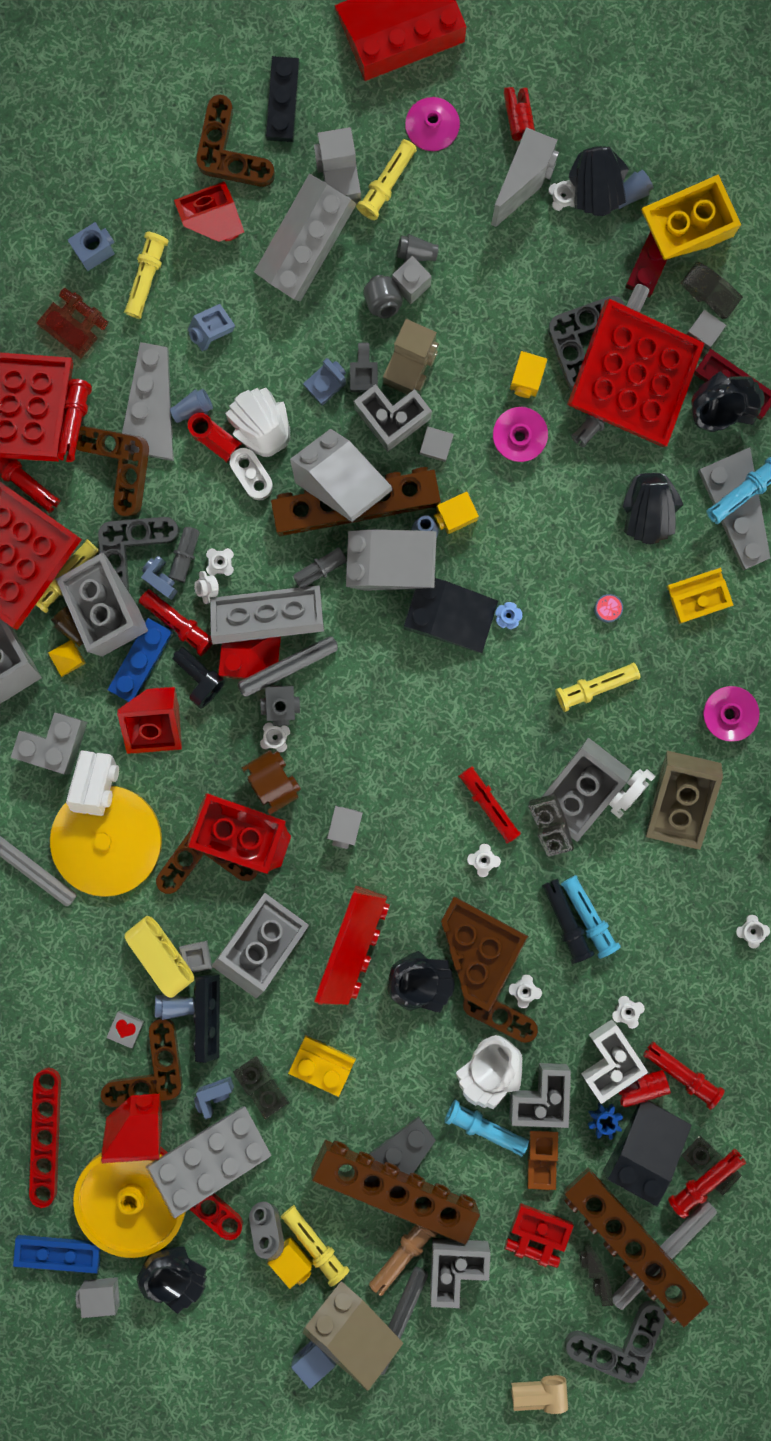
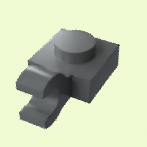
M358 343V362H350V392H366L375 384L378 386V362H369V343Z

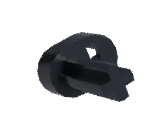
M181 647L179 651L173 654L174 657L172 659L199 683L189 699L198 708L202 709L219 693L225 684V680L215 670L210 672L184 647Z

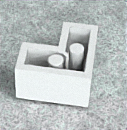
M612 1019L589 1034L604 1058L581 1074L602 1104L647 1074L648 1071Z

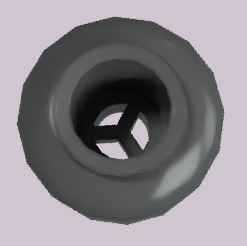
M374 276L364 287L363 295L372 315L386 319L398 312L403 299L399 287L392 277Z

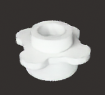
M570 180L561 181L549 187V194L553 197L552 207L555 210L560 211L563 207L567 206L575 207V187ZM565 193L566 197L563 198L561 194Z
M212 548L207 551L206 556L209 559V566L206 568V571L209 575L225 574L229 576L233 573L234 568L232 567L231 559L234 553L231 549L226 548L224 551H216ZM218 560L223 561L221 565H219L217 562Z
M200 571L199 580L195 582V592L199 597H202L204 604H209L210 598L218 595L219 587L213 575L207 576L205 571Z
M270 722L266 723L263 726L265 732L263 739L260 741L261 747L263 749L273 748L278 752H284L287 749L286 738L290 734V729L285 725L278 727L273 726ZM273 735H277L278 739L273 740Z
M488 844L480 845L479 850L474 854H469L467 858L468 863L477 869V874L480 877H486L493 867H498L501 863L500 858L490 851L491 847ZM486 858V863H482L481 859Z
M749 915L746 918L745 924L736 929V934L739 938H744L748 942L749 947L757 948L765 937L770 934V929L768 926L760 923L757 916ZM752 929H755L754 934H751Z
M523 975L522 979L517 981L516 984L509 986V993L516 997L518 1000L517 1004L521 1008H527L532 1000L539 999L542 995L541 989L533 984V978L530 975ZM523 989L528 990L527 994H524L522 992Z
M622 996L618 999L619 1004L616 1007V1011L613 1012L612 1018L615 1022L626 1023L629 1028H636L639 1024L638 1018L645 1010L644 1005L641 1002L635 1003L629 1000L627 996ZM627 1010L631 1011L629 1015L626 1014Z

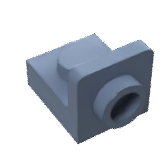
M218 304L194 315L188 327V332L193 343L197 344L201 351L208 349L212 341L233 332L235 325L221 304Z
M326 358L323 361V366L306 380L303 386L322 406L346 385L344 377L346 372L337 361L332 363Z
M159 556L155 559L151 558L143 567L142 572L144 574L141 578L172 600L178 592L172 587L175 582L163 573L159 577L157 576L166 562Z
M231 1076L199 1087L196 1092L197 1097H194V1102L198 1113H203L205 1119L211 1118L214 1112L210 1100L213 1099V1102L217 1103L230 1097L229 1093L234 1088Z

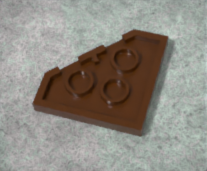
M453 897L441 923L448 939L450 953L462 986V993L465 999L490 1012L529 936L461 899Z

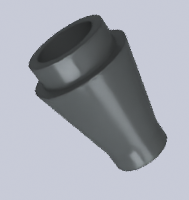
M410 234L400 236L397 258L403 259V262H406L412 256L417 261H436L438 244H432Z

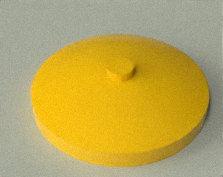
M111 786L110 791L113 794L110 807L105 808L103 816L73 812L65 803L56 815L51 829L50 848L58 871L73 887L94 896H115L136 888L152 873L161 853V827L153 809L138 794L118 786Z
M102 1152L94 1157L78 1178L73 1197L75 1216L86 1237L103 1251L125 1258L148 1256L167 1246L179 1231L186 1212L176 1218L172 1217L146 1168L147 1165L155 1160L102 1163Z

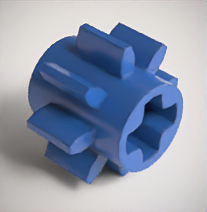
M598 1103L599 1109L595 1112L589 1110L593 1121L589 1122L588 1126L590 1129L597 1128V1138L605 1134L611 1140L613 1138L612 1134L616 1130L622 1131L617 1121L622 1120L623 1116L621 1113L613 1114L615 1111L613 1104H610L608 1108H604L601 1103ZM609 1117L611 1120L610 1124L604 1123L602 1126L600 1119H607Z

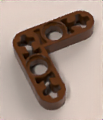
M213 96L208 102L196 157L200 172L206 176L259 187L269 186L274 181L275 170L273 164L268 159L226 150L233 117V107L227 96ZM220 104H224L225 110L221 112L220 123L217 121L215 108H219ZM212 130H219L222 132V138L217 142H212L207 138L208 133ZM210 148L213 150L212 156L216 163H211L210 167H206L203 160H208ZM234 161H239L244 167L240 173L234 174L228 170L229 165ZM248 164H251L252 170H254H250V176H247ZM262 167H265L269 174H264L263 178H259L256 171H261Z
M80 426L77 450L119 459L113 501L115 511L121 516H134L138 514L143 501L149 456L148 442L136 435ZM86 435L90 438H97L96 443H86L82 440V436ZM109 436H112L116 442L115 449L111 452L105 447V440ZM131 445L139 447V452L135 453L131 450ZM128 460L138 461V464H128ZM130 468L137 474V479L133 484H130L126 479V473ZM125 488L134 489V492L125 491ZM124 500L131 502L132 507L128 508L124 505Z
M190 830L158 874L156 885L165 894H172L178 891L204 854L242 881L253 880L259 871L253 870L252 875L247 873L244 876L241 874L242 868L239 865L235 864L231 868L229 866L230 861L221 860L218 857L187 847ZM182 851H189L193 855V862L188 867L182 866L178 861V856ZM173 863L178 870L185 872L182 877L178 873L173 880L176 886L166 888L163 876L168 877L174 872L175 869L170 868V865Z
M463 998L465 1012L488 1026L524 1043L531 1042L537 1036L538 1027L535 1021L518 1010L496 1000L490 1012L483 1008H476L472 1011L470 1010L471 1005L468 1003L469 1000ZM497 1009H504L508 1013V1018L503 1024H497L492 1019L493 1012ZM513 1015L518 1016L515 1021L521 1025L529 1022L532 1032L521 1036L520 1029L513 1025L512 1030H508L507 1028L512 1024Z
M162 1017L157 1018L149 1028L154 1074L109 1081L101 1090V1099L105 1105L119 1107L127 1100L128 1093L129 1096L137 1095L134 1087L139 1082H144L149 1086V1094H160V1101L171 1100L179 1095L183 1082L176 1028L171 1019L162 1020ZM160 1023H163L164 1028H169L170 1030L165 1034V1043L171 1041L172 1045H163L157 1048L156 1043L160 1044L162 1038L161 1034L156 1033L155 1030L160 1026ZM160 1052H171L173 1063L168 1066L162 1065L158 1059ZM175 1069V1073L171 1072L170 1081L172 1084H176L177 1087H174L172 1093H168V1089L162 1087L167 1081L166 1073L160 1075V1071L168 1072ZM126 1084H129L128 1093L120 1094L117 1100H114L113 1096H108L107 1093L112 1089V1086L115 1087L116 1091H124L127 1088Z

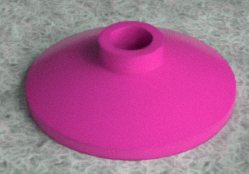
M428 97L419 100L410 108L405 125L407 135L413 144L426 151H439L451 145L456 139L460 121L457 111L448 101L437 97ZM430 117H436L438 121L436 123H430L428 119Z
M515 407L505 411L497 419L493 429L495 447L502 456L514 462H527L536 458L544 450L548 440V429L544 419L536 411L526 407ZM517 432H521L524 434L525 439L517 441L514 435Z
M736 686L723 687L713 692L707 699L703 711L704 721L708 730L715 737L729 742L739 741L748 737L757 727L759 707L755 698L747 690ZM727 709H731L734 713L733 718L730 720L725 717Z

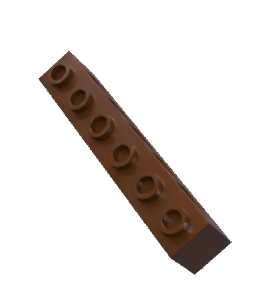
M428 467L413 469L412 474L401 475V472L386 474L385 480L392 486V491L389 492L390 498L385 502L378 501L353 522L335 510L331 512L323 511L321 509L323 502L306 490L303 491L304 494L295 496L291 492L278 494L276 496L277 499L271 500L277 534L280 537L435 508L441 503L435 469L428 470ZM413 485L417 488L418 492L412 497L405 496L402 492L404 486ZM298 505H306L309 508V512L304 517H297L294 514L295 508Z
M325 1140L311 1168L313 1182L465 1245L480 1217L477 1204L470 1196L465 1194L458 1196L451 1193L442 1184L436 1183L432 1185L425 1182V1179L416 1173H410L409 1175L401 1172L396 1165L389 1162L382 1164L375 1161L366 1152L360 1151L356 1153L351 1151L347 1145L339 1141L332 1143ZM343 1165L352 1166L351 1170L347 1172L339 1170ZM371 1175L378 1177L374 1182L364 1181ZM393 1187H403L398 1193L390 1192ZM420 1197L428 1198L424 1203H416V1200ZM445 1208H453L448 1214L441 1213Z
M589 1167L564 1189V1194L567 1197L564 1201L574 1213L577 1211L582 1213L586 1218L584 1224L594 1235L598 1232L606 1240L603 1243L605 1248L614 1257L618 1254L625 1261L624 1269L633 1279L638 1276L645 1284L642 1287L643 1290L653 1301L657 1298L665 1306L662 1309L663 1312L674 1324L678 1321L685 1327L709 1305L704 1294ZM596 1197L601 1200L602 1204L598 1210H590L586 1207V1202L590 1198ZM616 1219L620 1221V1229L616 1232L608 1231L605 1227L609 1220ZM629 1242H638L641 1245L640 1250L635 1254L628 1253L625 1248ZM649 1264H658L661 1268L657 1275L650 1276L646 1274L645 1270ZM677 1286L680 1288V1293L675 1298L667 1297L665 1295L667 1288Z

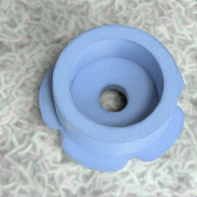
M506 602L504 605L498 606L495 612L497 616L496 622L501 628L514 629L522 619L521 609L517 608L516 604L512 602ZM510 613L511 618H507L506 614Z

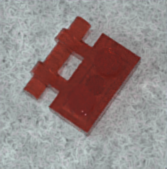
M63 288L59 293V297L66 302L64 307L60 308L53 302L36 324L78 358L82 359L98 339L90 330L94 325L104 330L109 322L101 316L102 313L95 307L91 308L82 301L83 298L76 292L72 293L67 288ZM75 310L85 316L82 323H79L71 316Z

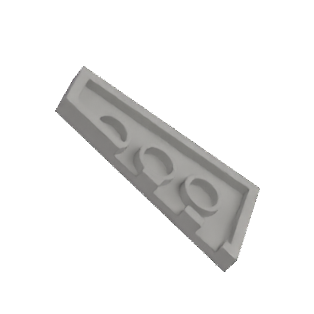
M140 342L122 433L144 438L149 445V457L174 461L170 412L169 350L167 347ZM131 445V450L135 453L139 452V447Z

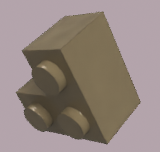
M405 319L394 343V353L383 375V384L407 395L414 389L421 391L427 378L423 373L427 365L432 367L438 354L437 332Z

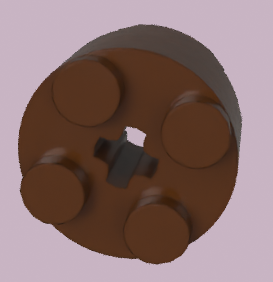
M270 750L241 767L243 773L250 772L251 775L247 776V780L263 806L267 803L270 805L271 808L267 810L269 815L299 798L297 792L301 790L293 775L287 777L283 768H285L286 764L279 752L277 751L272 754Z

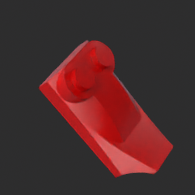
M206 793L190 832L187 847L268 874L269 871L281 867L291 835L286 829L285 820Z

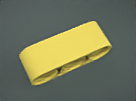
M144 917L125 933L128 945L159 989L167 997L173 998L194 981L191 969L152 917Z

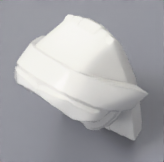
M267 388L247 390L235 398V401L229 406L230 409L226 412V417L235 428L233 435L255 454L263 457L275 455L288 445L290 441V426L284 401L276 403L273 395Z
M494 1035L482 1040L474 1051L471 1061L456 1072L459 1086L463 1090V1095L468 1102L475 1106L480 1105L483 1108L489 1107L494 1109L507 1092L519 1091L522 1077V1055L504 1037Z

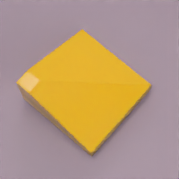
M72 640L48 652L61 677L86 664Z

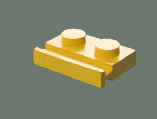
M721 567L666 586L667 590H669L670 599L679 624L733 606L727 584L721 573Z
M305 1035L288 1074L339 1097L356 1058Z

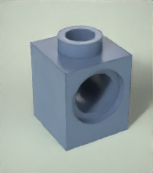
M96 222L68 239V242L87 271L115 254L110 246L114 243L106 228L100 230ZM100 242L96 249H88L90 243Z
M310 1341L293 1356L291 1368L307 1387L311 1389L335 1367L336 1363Z

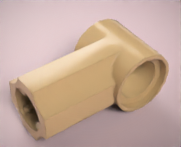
M546 1376L541 1381L511 1383L514 1411L543 1409L550 1414H561L568 1410L567 1382L563 1376Z

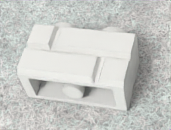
M80 751L66 801L71 811L103 816L105 808L111 806L113 794L110 788L112 782H116L119 776V766L116 764L113 756L110 754Z

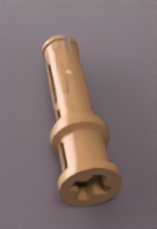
M416 1224L408 1235L404 1234L401 1237V1245L374 1279L370 1281V1288L375 1293L378 1292V1295L383 1296L414 1256L421 1255L424 1245L431 1237H435L438 1233Z

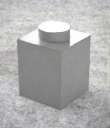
M413 256L392 274V278L397 283L401 295L410 304L431 286V275Z
M335 806L327 838L333 840V846L348 849L349 844L355 845L363 812Z
M118 1277L84 1280L80 1289L76 1292V1307L81 1308V1318L116 1314L120 1307Z

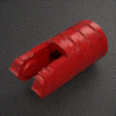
M513 87L504 88L511 137L515 141H520L526 127L535 131L528 88H520L518 103L515 89Z
M663 1070L645 1074L618 1092L619 1095H622L620 1102L624 1107L671 1094Z

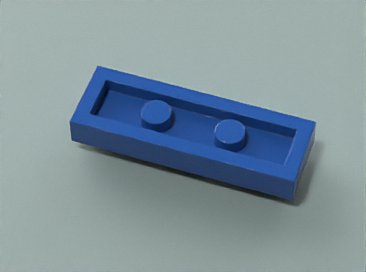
M149 618L145 622L148 631L136 638L107 689L128 702L138 696L173 634L171 630Z
M18 1235L15 1239L13 1267L97 1273L99 1271L101 1249L87 1240Z

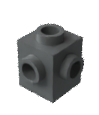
M293 685L265 687L266 698H260L261 715H267V721H273V726L289 725V720H295V713H300V698L294 697ZM283 701L286 704L285 709L277 710L275 708L276 702Z

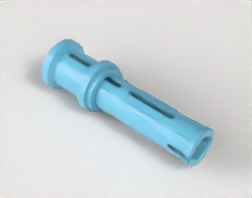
M771 457L767 458L765 464L758 470L749 472L741 485L707 509V515L712 522L719 524L752 496L766 492L767 486L771 484Z
M575 875L562 882L561 886L565 889L574 908L586 926L585 935L587 938H591L599 952L597 956L601 959L617 951L621 946L619 943H615L607 929L609 927L608 923L605 920L601 921L577 879L578 877Z
M457 1100L453 1101L447 1112L445 1123L448 1125L452 1123L466 1130L468 1135L477 1134L521 1157L527 1150L528 1139L483 1118L481 1112L477 1110L473 1112L461 1106Z

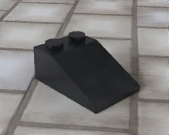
M435 578L434 588L415 589L404 624V630L483 653L498 600Z
M650 1101L639 1103L603 1169L607 1180L658 1207L671 1183L692 1125Z

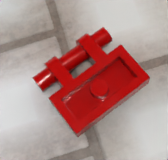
M520 1203L511 1227V1233L520 1237L518 1241L507 1238L504 1249L514 1252L516 1257L523 1258L525 1256L536 1260L538 1265L544 1267L549 1265L558 1268L561 1258L553 1255L552 1252L553 1249L565 1252L574 1226L573 1222ZM533 1240L541 1243L543 1248L539 1250L528 1246L529 1241Z

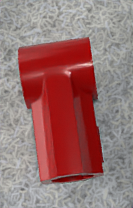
M196 413L190 417L188 429L191 436L228 463L232 453L240 448L241 443L214 423L208 415ZM199 422H206L208 424V430L203 434H198L194 431L195 425Z

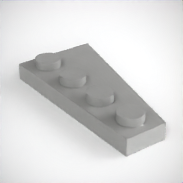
M749 447L698 471L713 505L741 485L749 472H755L751 448ZM756 494L721 521L743 570L770 559L759 494Z

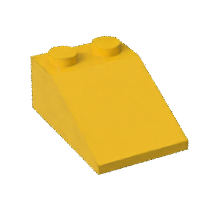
M719 174L641 209L664 260L716 245L734 237L741 226Z

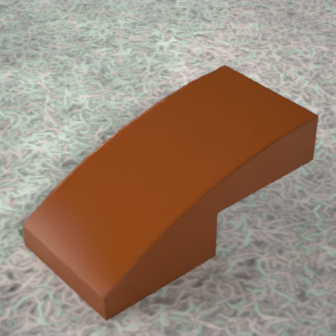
M530 1131L527 1189L556 1190L558 1132Z

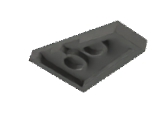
M418 1116L369 1154L375 1161L382 1164L385 1162L392 1163L401 1172L410 1175V1173H414L436 1139ZM371 1175L364 1181L374 1182L378 1177ZM393 1187L390 1192L398 1193L403 1187Z

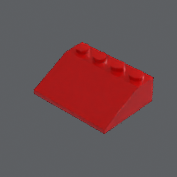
M347 0L334 5L364 82L465 42L467 26L456 0Z
M355 885L314 1002L319 1004L349 1005L351 998H357L362 984L357 982L360 971L364 973L367 971L371 959L370 956H367L369 946L376 945L380 930L376 929L379 919L385 920L390 904L385 903L387 896Z

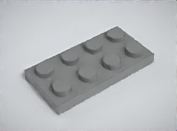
M320 585L210 598L211 639L213 644L324 631Z
M242 1106L163 1155L159 1160H155L147 1165L146 1168L172 1217L176 1218L271 1157V1154L246 1107Z

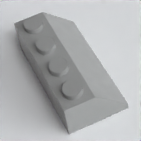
M309 173L254 272L289 297L301 301L357 203Z

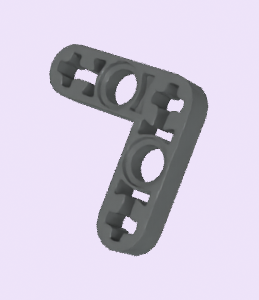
M606 297L559 314L550 321L548 333L570 390H573L575 384L573 380L576 377V372L574 368L570 371L568 368L583 363L585 357L579 336L595 330L599 313H601L605 300L610 298L625 305L619 297ZM582 313H590L594 318V323L590 326H584L580 323L579 316ZM570 317H574V325L567 327L565 334H561L560 331L555 332L554 329L558 322L565 326L571 323ZM567 347L576 349L578 353L577 359L573 361L566 360L562 353L563 350Z
M169 517L106 522L100 527L98 533L99 551L104 553L107 558L111 555L120 556L121 565L115 571L117 574H123V577H120L129 592L126 547L174 542L179 536V526ZM165 523H168L170 528H174L173 531L169 532V537H165L163 533L159 532L154 533L155 539H151L152 529L150 524H154V529H163ZM138 525L144 526L147 530L146 536L141 540H136L132 537V530ZM123 526H127L126 535L128 541H124V536H115L113 542L105 537V534L110 532V528L119 533L124 532Z
M645 1301L642 1303L622 1348L585 1332L572 1331L565 1340L567 1353L572 1359L628 1383L637 1382L644 1373L665 1321L664 1312L655 1301ZM652 1310H655L658 1317L657 1319L652 1318L648 1325L652 1331L650 1332L645 1328L648 1323L645 1313H651ZM637 1335H645L648 1338V1343L645 1347L636 1348L633 1345V1340ZM579 1340H582L583 1346L591 1350V1357L588 1358V1351L583 1348L574 1351L572 1343H578ZM599 1351H610L612 1354L611 1359L607 1363L598 1362L596 1356ZM618 1355L622 1364L629 1366L633 1362L636 1370H630L629 1373H626L624 1366L617 1363Z

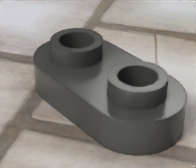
M262 1201L252 1207L249 1221L255 1253L260 1258L272 1261L282 1254L284 1239L278 1209L274 1205ZM264 1211L263 1219L259 1220L261 1212ZM268 1239L269 1245L267 1248H264V1243Z

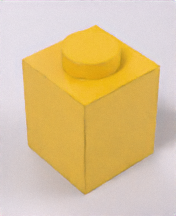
M521 351L510 389L515 391V395L523 398L536 397L547 358Z
M468 492L437 505V514L434 515L439 529L445 528L447 534L472 524L479 518Z
M291 1236L284 1241L282 1254L275 1260H268L267 1263L289 1289L296 1283L298 1285L303 1284L311 1275L312 1260Z

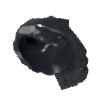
M597 146L588 148L580 152L574 161L568 178L575 187V209L583 210L584 213H592L594 216H604L618 209L619 205L626 203L623 181L629 168L611 147Z
M721 371L718 372L706 383L701 384L698 391L692 397L691 404L695 425L709 432L724 430L737 422L753 425L761 412V407L764 405L765 396L763 390L759 388L758 382H754L752 377H726Z
M662 473L638 474L632 478L626 489L623 508L627 513L624 532L626 535L632 536L634 540L651 545L659 543L660 540L668 539L669 535L675 534L676 512L683 506V502L666 475Z
M417 951L393 964L389 974L387 992L394 1002L408 1011L424 1008L440 1013L444 1005H447L450 996L453 995L455 978H453V972L450 969L448 960L428 959L420 951Z
M184 1246L167 1250L161 1249L156 1253L148 1255L137 1276V1284L146 1299L153 1300L156 1303L164 1302L178 1314L183 1308H188L192 1302L195 1303L203 1294L206 1287L207 1268L188 1258Z

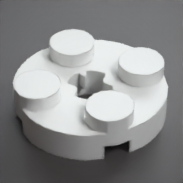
M641 769L637 771L627 782L631 786L625 793L622 790L609 803L613 808L611 812L620 819L624 814L620 809L622 808L626 811L628 807L630 808L648 787L649 783L645 780L649 779L652 781L656 776L648 769L644 772Z

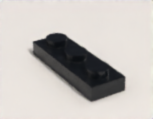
M272 56L266 129L267 141L294 142L299 58Z
M207 974L196 977L194 985L195 1041L193 1045L195 1062L206 1063L219 1058L220 974Z

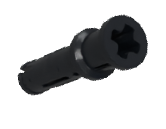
M559 879L551 881L555 892H553L550 883L543 884L542 888L545 890L563 932L561 940L566 942L571 953V963L575 964L595 955L594 951L589 949L584 938V928L578 927L560 886Z

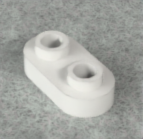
M247 448L235 450L230 457V466L247 494L255 500L268 498L272 493L273 483L255 453ZM244 459L249 461L247 468H241L239 465ZM258 482L264 484V488L261 491L254 489L255 484Z

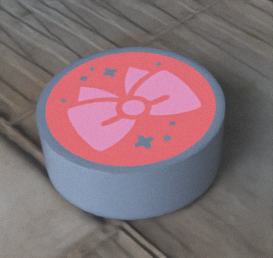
M603 595L596 601L594 612L599 620L610 623L621 616L623 604L615 595Z

